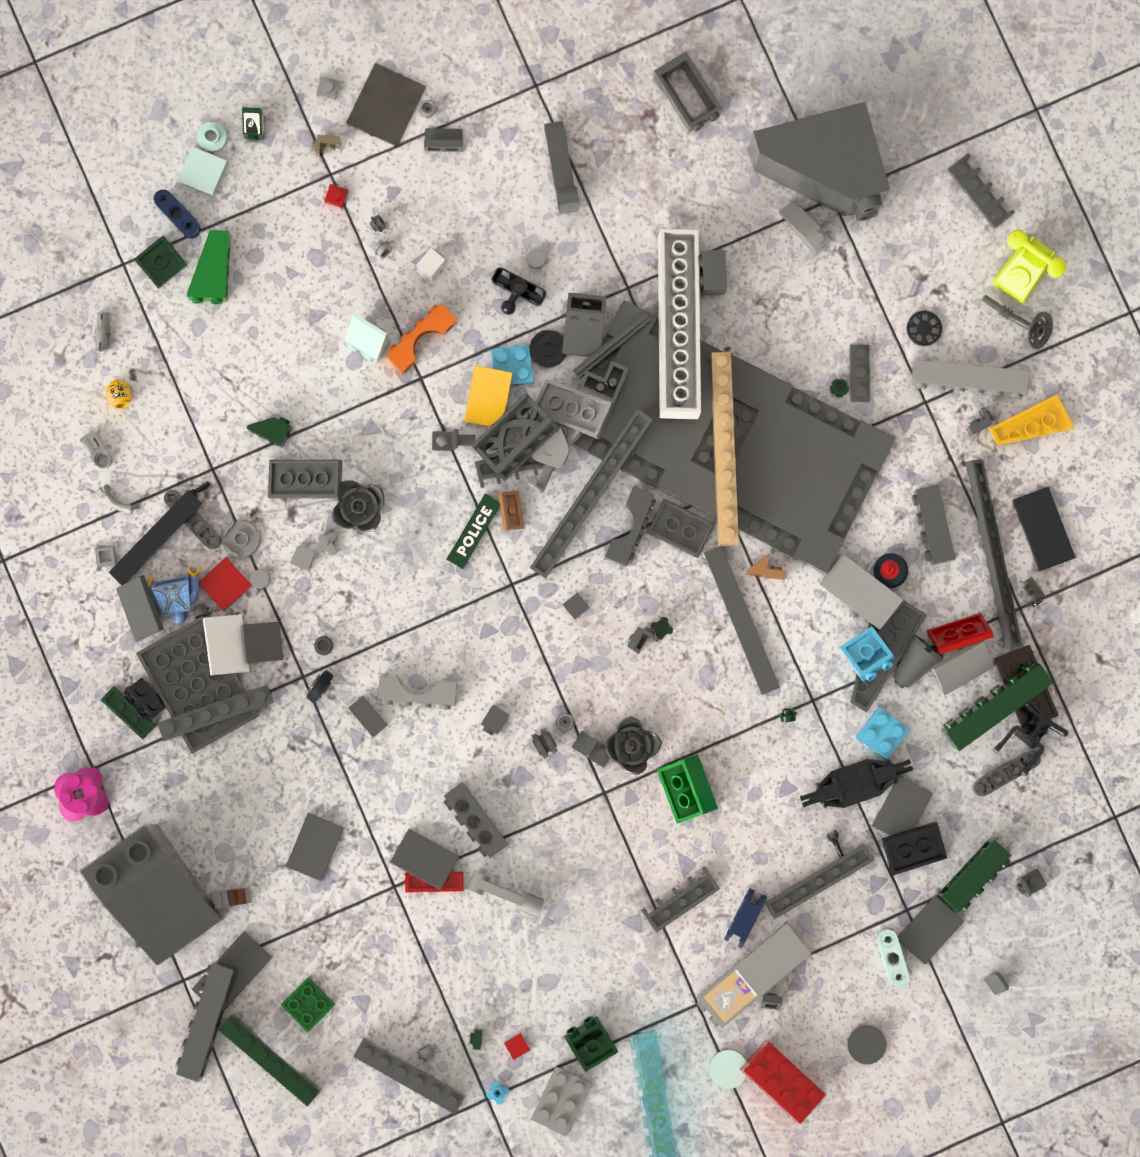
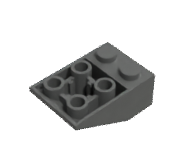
M568 292L562 354L590 357L601 348L606 296Z

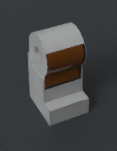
M249 887L212 892L215 909L251 903Z

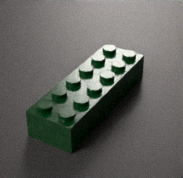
M1036 662L1026 663L1021 667V672L1009 675L1003 685L1000 686L998 684L994 686L988 696L979 697L974 701V706L961 710L958 713L960 716L955 720L951 718L946 721L941 731L953 748L961 751L1052 685L1054 682L1042 665Z

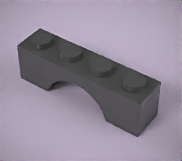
M633 486L626 507L633 515L634 527L627 536L611 540L604 559L626 567L627 563H632L635 553H632L634 545H639L642 538L639 535L641 528H646L649 520L646 517L648 510L652 511L656 500L653 499L654 494Z

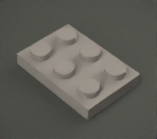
M556 1066L531 1120L566 1137L591 1082Z

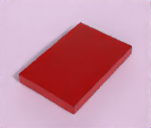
M981 613L926 630L930 641L939 655L994 637L992 629Z

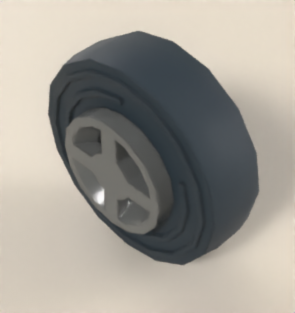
M327 670L321 675L319 674L309 687V693L306 698L313 703L318 698L321 699L331 685L330 681L333 678V674Z

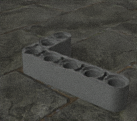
M563 121L546 123L544 128L559 214L578 211L579 198L577 187L574 186Z

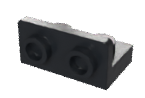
M143 677L125 688L124 697L126 701L131 705L133 704L138 709L137 713L140 717L146 718L148 722L166 708L162 699Z

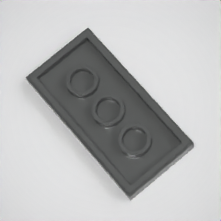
M269 460L268 498L341 499L343 460Z
M245 931L217 960L218 962L238 968L225 1010L272 959V956ZM206 975L191 989L200 998L201 994H199L202 984L206 982Z

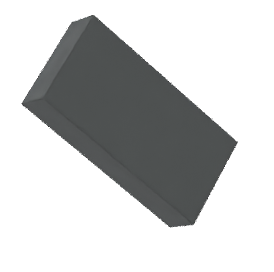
M364 696L349 707V710L372 737H375L388 726Z

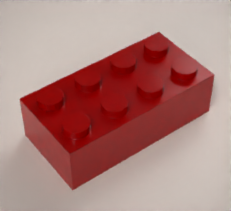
M764 1041L739 1069L799 1124L808 1117L826 1096L817 1085L769 1041Z

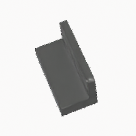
M425 129V152H462V129Z

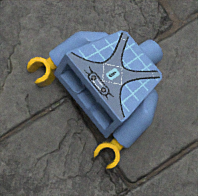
M189 566V575L154 582V579L148 575L150 581L147 584L157 611H162L165 616L173 614L175 623L184 622L186 620L184 611H189L191 605L196 602L199 593V578L197 576L200 574V569L198 566L196 573H192Z

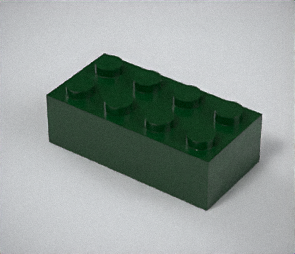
M988 839L937 896L953 911H966L971 905L969 901L973 897L977 898L984 891L983 886L986 883H991L997 877L996 872L1000 868L1004 869L1010 863L1009 858L1012 855L995 839Z

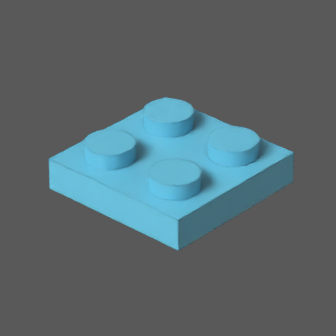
M529 345L491 349L493 369L513 372L510 386L534 383Z
M878 707L856 738L886 760L892 755L910 730L881 707Z

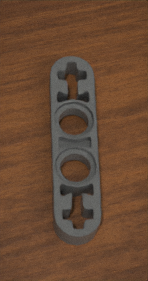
M169 490L164 495V502L171 508L175 503L168 502L170 500L169 495H177V501L182 495L176 490ZM196 511L184 524L207 548L216 549L221 543L220 536ZM197 521L204 523V529L200 532L194 530V524ZM206 532L211 537L216 536V544L213 545L211 543L208 545L209 539L205 535L203 536V538H201L200 536L205 534Z
M1027 751L976 780L972 787L973 792L977 796H986L1022 775L1020 772L1024 768L1022 762L1029 759V754L1034 756L1037 752ZM1041 757L1038 758V760L1035 762V764H1033L1030 770L1034 769L1040 764ZM1016 763L1020 766L1018 774L1010 772L1011 764ZM995 773L1003 775L1002 783L997 784L994 782L993 776ZM989 777V781L994 788L991 789V785L984 788V793L977 791V788H979L978 784L988 783L986 778Z

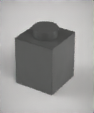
M492 705L481 723L484 726L483 731L492 736L494 733L498 735L509 714Z

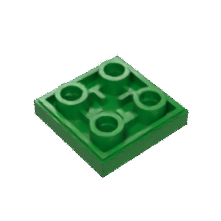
M308 977L280 1005L306 1032H309L336 1004Z

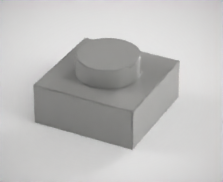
M321 76L316 95L336 100L339 80Z

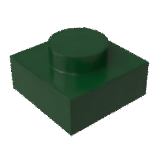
M475 1028L474 1033H470L469 1044H472L475 1050H481L483 1029Z

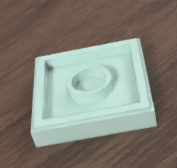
M192 146L177 181L213 197L228 162Z

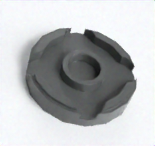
M864 1025L857 1027L848 1038L849 1054L855 1061L861 1064L870 1065L878 1062L886 1051L884 1035L873 1026Z

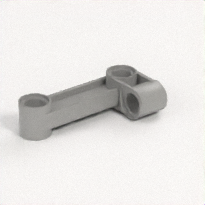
M476 871L473 872L467 887L468 890L483 895L484 891L520 905V911L534 917L539 916L544 899L527 893L526 897L488 882L490 877Z

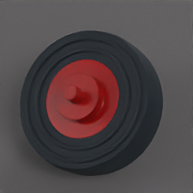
M894 553L884 554L878 558L873 570L874 577L888 588L902 585L907 579L909 571L904 558Z

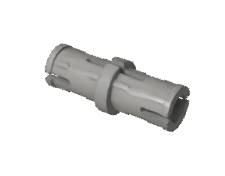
M97 312L95 351L102 352L103 350V352H107L108 335H110V330H108L110 313L103 312L102 314V312Z

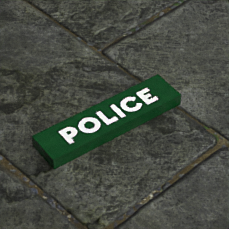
M484 494L447 557V561L464 569L500 507L499 501Z

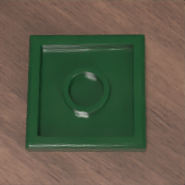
M161 236L134 258L135 262L158 289L188 266L164 236Z

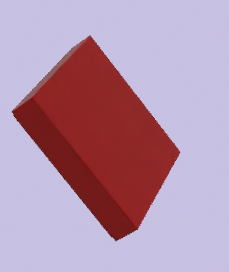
M226 557L199 581L202 589L223 611L230 607L252 586Z

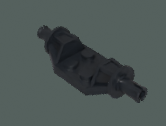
M889 758L885 761L866 759L830 771L820 783H815L816 791L800 796L801 801L809 799V801L803 802L802 806L805 808L820 802L824 809L827 806L845 808L878 797L892 784L898 783V775L913 771L912 766L904 768V766L911 764V761L907 759L893 765Z

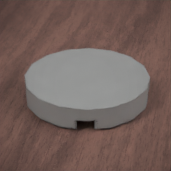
M246 520L231 522L222 534L223 547L230 555L236 558L249 557L257 551L260 545L259 531L252 523Z

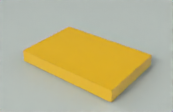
M474 366L464 422L490 427L503 416L506 411L513 372Z

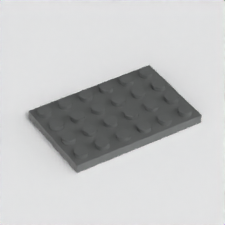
M204 615L136 653L172 718L246 692L236 673L210 674L203 625ZM257 709L184 734L182 737L190 752L194 754L260 715Z

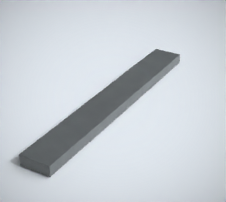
M719 546L704 552L761 695L780 688L723 547Z

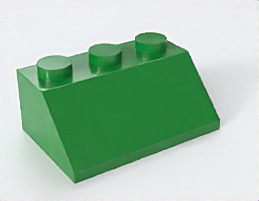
M698 754L657 769L677 824L718 809Z

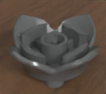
M353 480L342 481L341 499H337L338 503L332 512L333 522L344 529L355 528L361 532L374 531L381 521L380 510L384 505L383 489L374 484L362 486ZM358 502L359 504H364L361 512L354 511L356 508L355 504Z
M629 716L623 719L617 725L615 732L609 736L606 741L605 751L608 757L613 762L618 763L624 771L633 775H640L647 767V760L659 752L662 741L656 733L644 730L638 719ZM629 741L630 744L634 745V748L631 749V751L627 748V744H629Z

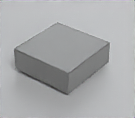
M115 546L95 548L97 568L115 566L117 564Z
M297 546L290 564L309 571L316 553Z

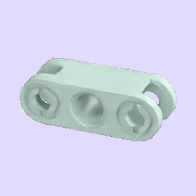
M881 930L877 934L876 939L888 980L894 986L903 987L909 981V973L898 937L891 930ZM886 936H889L890 940L886 943L884 939ZM889 954H897V961L895 963L888 961ZM900 973L901 978L896 980V975Z

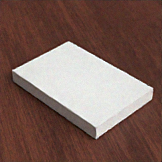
M242 614L203 618L210 674L220 675L249 672V663L244 662L241 625H243Z

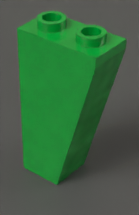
M209 231L187 292V297L189 300H192V303L201 304L203 301H211V304H222V302H227L231 245L230 231Z

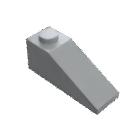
M794 200L779 212L814 256L830 244L831 239Z

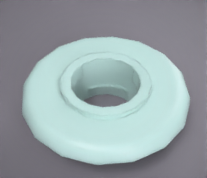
M207 122L197 132V142L204 150L217 151L226 143V131L219 123ZM209 132H215L217 138L214 141H208L206 135Z

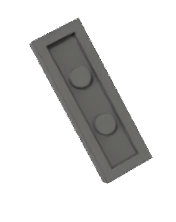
M850 345V402H870L869 345Z

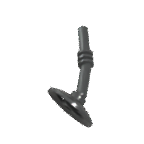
M986 294L983 296L981 301L999 312L998 315H1002L1003 318L1006 317V320L1009 319L1028 330V343L1030 347L1040 349L1047 343L1053 328L1052 316L1048 312L1038 313L1030 323L1014 314V311H1010V308H1006V305L1002 306Z

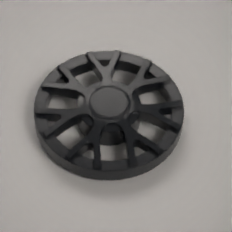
M918 311L907 322V335L913 343L919 346L932 345L942 334L941 320L933 312ZM922 314L928 315L927 321L922 319ZM914 317L920 320L919 324L914 323L912 319ZM933 318L937 321L934 325L929 322ZM917 327V332L911 333L910 328ZM932 328L939 329V333H932ZM918 334L923 336L921 342L915 339ZM929 334L933 339L931 342H928L926 336Z

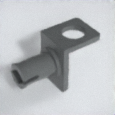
M454 429L452 432H432V450L454 451L458 446H472L476 442L475 435L458 434V429ZM438 436H444L447 439L445 446L441 447L437 444L436 439Z

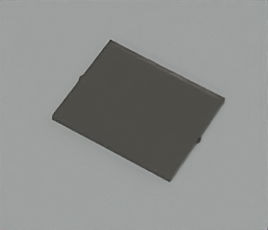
M375 63L346 124L369 134L371 137L374 136L398 147L426 86L403 76L402 73H397Z

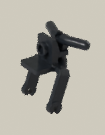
M1031 700L1025 704L1033 714L1023 729L1018 725L1013 726L1001 742L993 748V751L998 753L1013 734L1031 749L1038 746V752L1020 772L1023 776L1027 775L1033 764L1044 752V746L1040 743V739L1048 732V728L1063 737L1069 734L1068 730L1051 719L1047 720L1044 718L1045 715Z

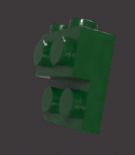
M598 1016L586 1018L583 1021V1025L578 1028L576 1026L569 1028L566 1032L567 1034L564 1035L585 1072L618 1053Z

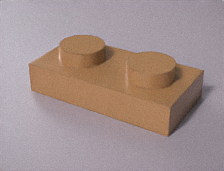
M519 491L498 493L504 531L524 529Z

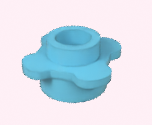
M494 1081L492 1088L486 1093L488 1099L495 1100L500 1105L504 1102L505 1095L509 1094V1088L503 1087L498 1081Z

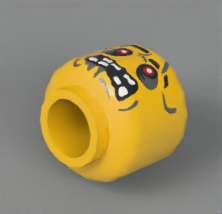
M121 379L112 380L105 388L109 405L116 409L125 408L132 401L130 385L125 381H121Z

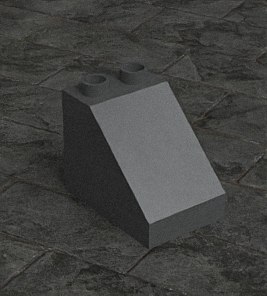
M865 102L753 131L748 152L755 172L843 216L855 214L857 221L868 220L879 215L878 209L883 207V202L890 191V187Z
M158 824L143 825L79 871L101 904L157 966L223 920L219 911L214 908V904Z

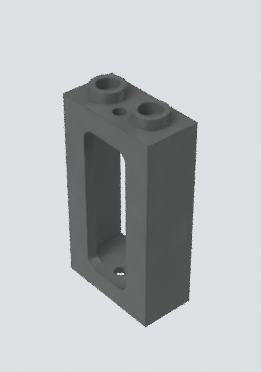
M687 52L682 53L654 70V78L688 132L692 130L696 132L704 127L705 122L709 120L712 122L720 117L722 107ZM678 69L684 71L708 110L696 119L691 118L667 79L669 74Z

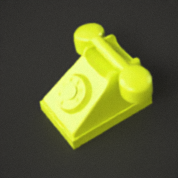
M1014 230L1008 236L1007 244L1015 251L992 283L1023 305L1046 272L1050 276L1058 278L1065 273L1067 265L1064 259L1055 257V251L1050 250L1035 239L1034 236L1028 237L1025 231Z

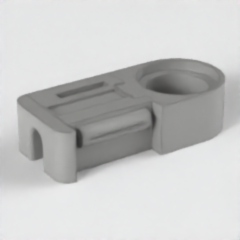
M94 431L80 438V442L83 443L97 467L100 469L110 467L112 457ZM100 455L108 457V462L105 465L98 464V457Z

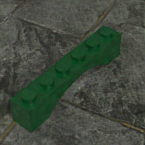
M232 1014L219 1029L223 1035L307 1107L322 1090L307 1076L278 1055L235 1014Z

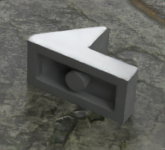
M583 731L572 745L573 749L603 768L610 759L605 751V745Z

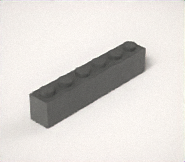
M218 961L208 965L205 973L207 976L206 982L202 984L199 994H201L200 1001H197L194 1006V1020H191L188 1025L187 1031H189L187 1039H184L181 1047L183 1054L182 1057L178 1058L175 1068H177L176 1075L196 1082L202 1080L238 968Z
M363 1038L353 1056L453 1114H456L465 1098L463 1093L366 1038Z

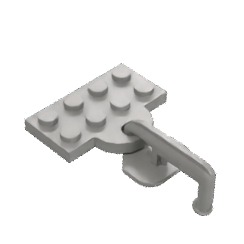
M546 379L536 403L560 428L532 455L534 460L545 464L539 479L536 476H530L527 479L528 485L538 493H543L554 468H559L565 464L570 453L568 445L577 441L582 433L599 439L614 404L612 402Z

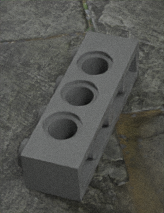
M463 782L444 795L446 799L443 801L449 810L454 809L457 813V816H455L456 820L461 826L465 824L468 828L467 835L473 842L476 840L479 843L480 847L478 850L484 858L487 855L491 858L509 845ZM461 800H465L469 804V808L464 812L458 809V803ZM472 816H478L480 818L479 826L472 827L469 819ZM484 831H488L492 835V839L488 843L481 840V834Z

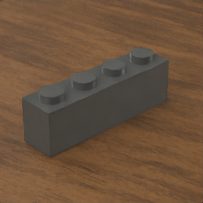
M934 485L916 489L914 495H912V502L918 509L916 519L918 525L922 526L923 532H920L922 543H926V561L930 562L931 566L954 561L956 558L939 486Z

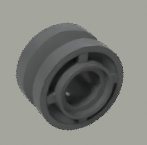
M544 728L540 730L541 735L535 733L531 736L539 755H542L545 759L549 757L548 752L554 754L558 751L551 734Z

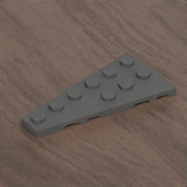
M903 601L881 631L871 623H868L867 629L871 626L875 629L894 655L895 661L892 662L893 666L886 671L882 669L877 672V676L871 681H867V679L862 681L856 675L850 700L851 704L866 713L868 712L904 654L911 637L916 634L927 614Z

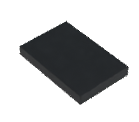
M936 821L881 838L892 876L947 859L940 829Z

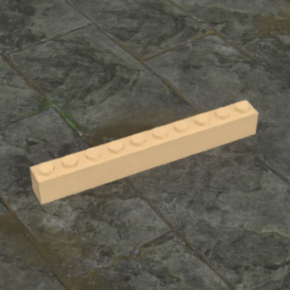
M713 352L710 355L718 546H737L739 544L731 352Z

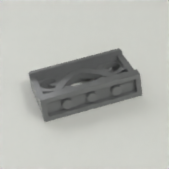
M525 393L476 440L472 447L493 471L506 481L560 427ZM530 408H533V415L529 420L530 413L528 412V410ZM538 414L544 418L541 423L535 421ZM524 427L522 441L519 444L506 445L508 431L513 428ZM489 448L493 451L498 450L493 454L486 453ZM499 456L500 463L496 466L491 459Z

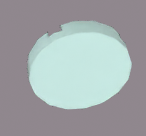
M725 1049L719 1051L712 1057L709 1073L711 1079L716 1085L724 1089H733L740 1086L746 1079V1075L739 1070L746 1063L745 1058L734 1050Z

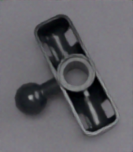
M502 267L497 268L492 276V283L511 293L509 299L501 305V310L506 315H511L515 312L517 298H521L537 307L541 306L546 298V291L543 288ZM502 271L509 273V276L502 275ZM516 284H522L524 286L523 291H515L514 286ZM536 288L543 291L542 295L535 292Z

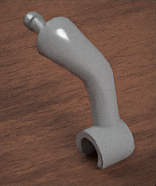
M107 484L103 488L104 491L101 487L97 489L98 497L105 498L118 511L131 515L134 509L140 508L139 504L131 506L130 504L118 502L109 493L111 488Z

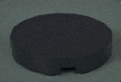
M543 330L537 333L530 343V355L533 361L544 368H554L560 365L566 357V354H562L564 337L552 330Z

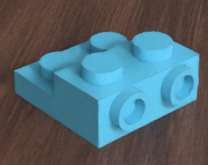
M872 626L840 647L862 681L866 679L867 681L873 680L877 676V672L882 669L884 671L890 669L893 666L892 662L895 661L894 655Z

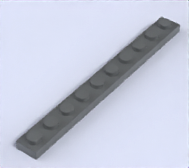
M639 409L635 411L530 566V569L546 579L652 423V418Z
M983 459L967 461V474L970 480L971 493L973 494L983 549L985 550L991 586L995 597L994 601L1002 630V639L1005 649L1020 647L1023 645Z

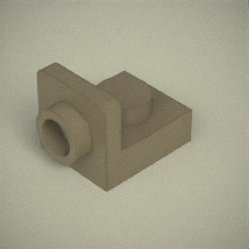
M317 134V140H313L312 151H315L316 157H320L321 147L334 151L336 148L340 149L341 139L337 136Z

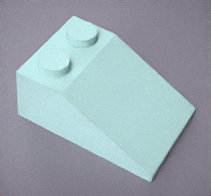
M354 313L345 337V341L348 343L347 347L355 352L357 350L363 352V357L371 362L373 360L379 362L390 345L388 334Z

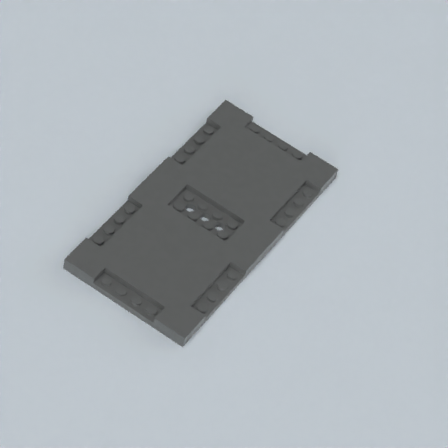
M623 300L602 341L601 347L643 312L648 313L652 320L589 371L604 378L611 361L629 368L628 375L600 438L596 439L582 433L580 438L570 445L603 460L635 411L639 409L652 418L653 421L620 470L717 519L715 461L710 455L714 449L710 355L713 352L723 351L700 340L701 413L699 418H660L659 319L657 316ZM731 354L733 416L738 418V424L734 426L738 530L827 574L896 437L847 415Z

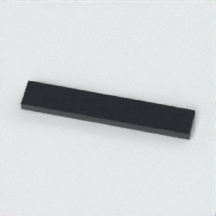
M188 490L109 573L121 586L125 584L203 503Z

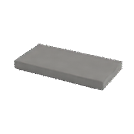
M844 554L841 555L819 583L880 631L904 601Z

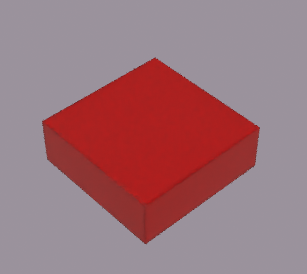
M521 1033L504 1042L513 1060L530 1051Z

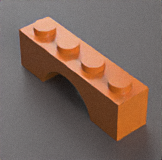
M442 304L439 306L434 305L428 311L429 315L425 319L421 318L415 323L414 326L416 328L413 331H407L400 338L402 341L397 346L394 344L388 349L387 359L402 375L416 363L414 347L419 338L428 333H438L444 336L458 323L457 319Z

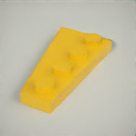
M1056 394L988 430L996 445L1000 446L1074 429V426Z

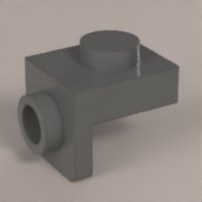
M638 626L635 633L629 637L627 647L639 654L648 638L658 642L659 638L655 636L656 632L648 627L643 629Z

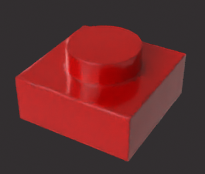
M330 184L324 203L343 209L349 192L348 189Z

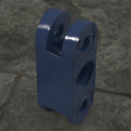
M162 189L157 191L154 195V203L158 209L186 238L195 239L198 237L201 227L191 213L168 190ZM175 211H182V215L179 218L173 217Z
M752 888L748 889L724 938L725 941H728L733 934L741 937L738 944L739 948H742L767 899V896L761 894L756 905L751 903L750 901L755 892Z

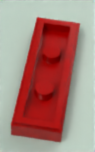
M451 872L441 890L409 873H405V892L464 891L463 872Z

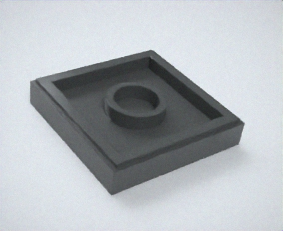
M279 622L241 625L245 663L283 660Z

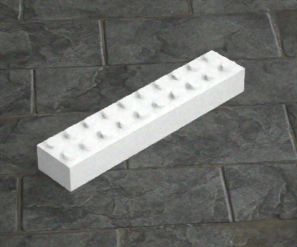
M660 229L658 235L660 418L698 419L701 413L699 230Z

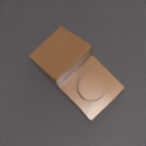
M768 554L747 569L746 575L784 580L786 571H782V567L771 566L768 569Z

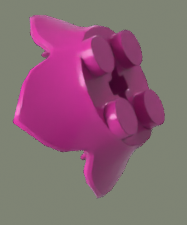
M82 768L76 773H65L56 779L55 795L59 800L60 812L67 821H79L86 815H99L108 809V797L101 788L103 781L97 768ZM82 789L84 797L77 799L76 791Z

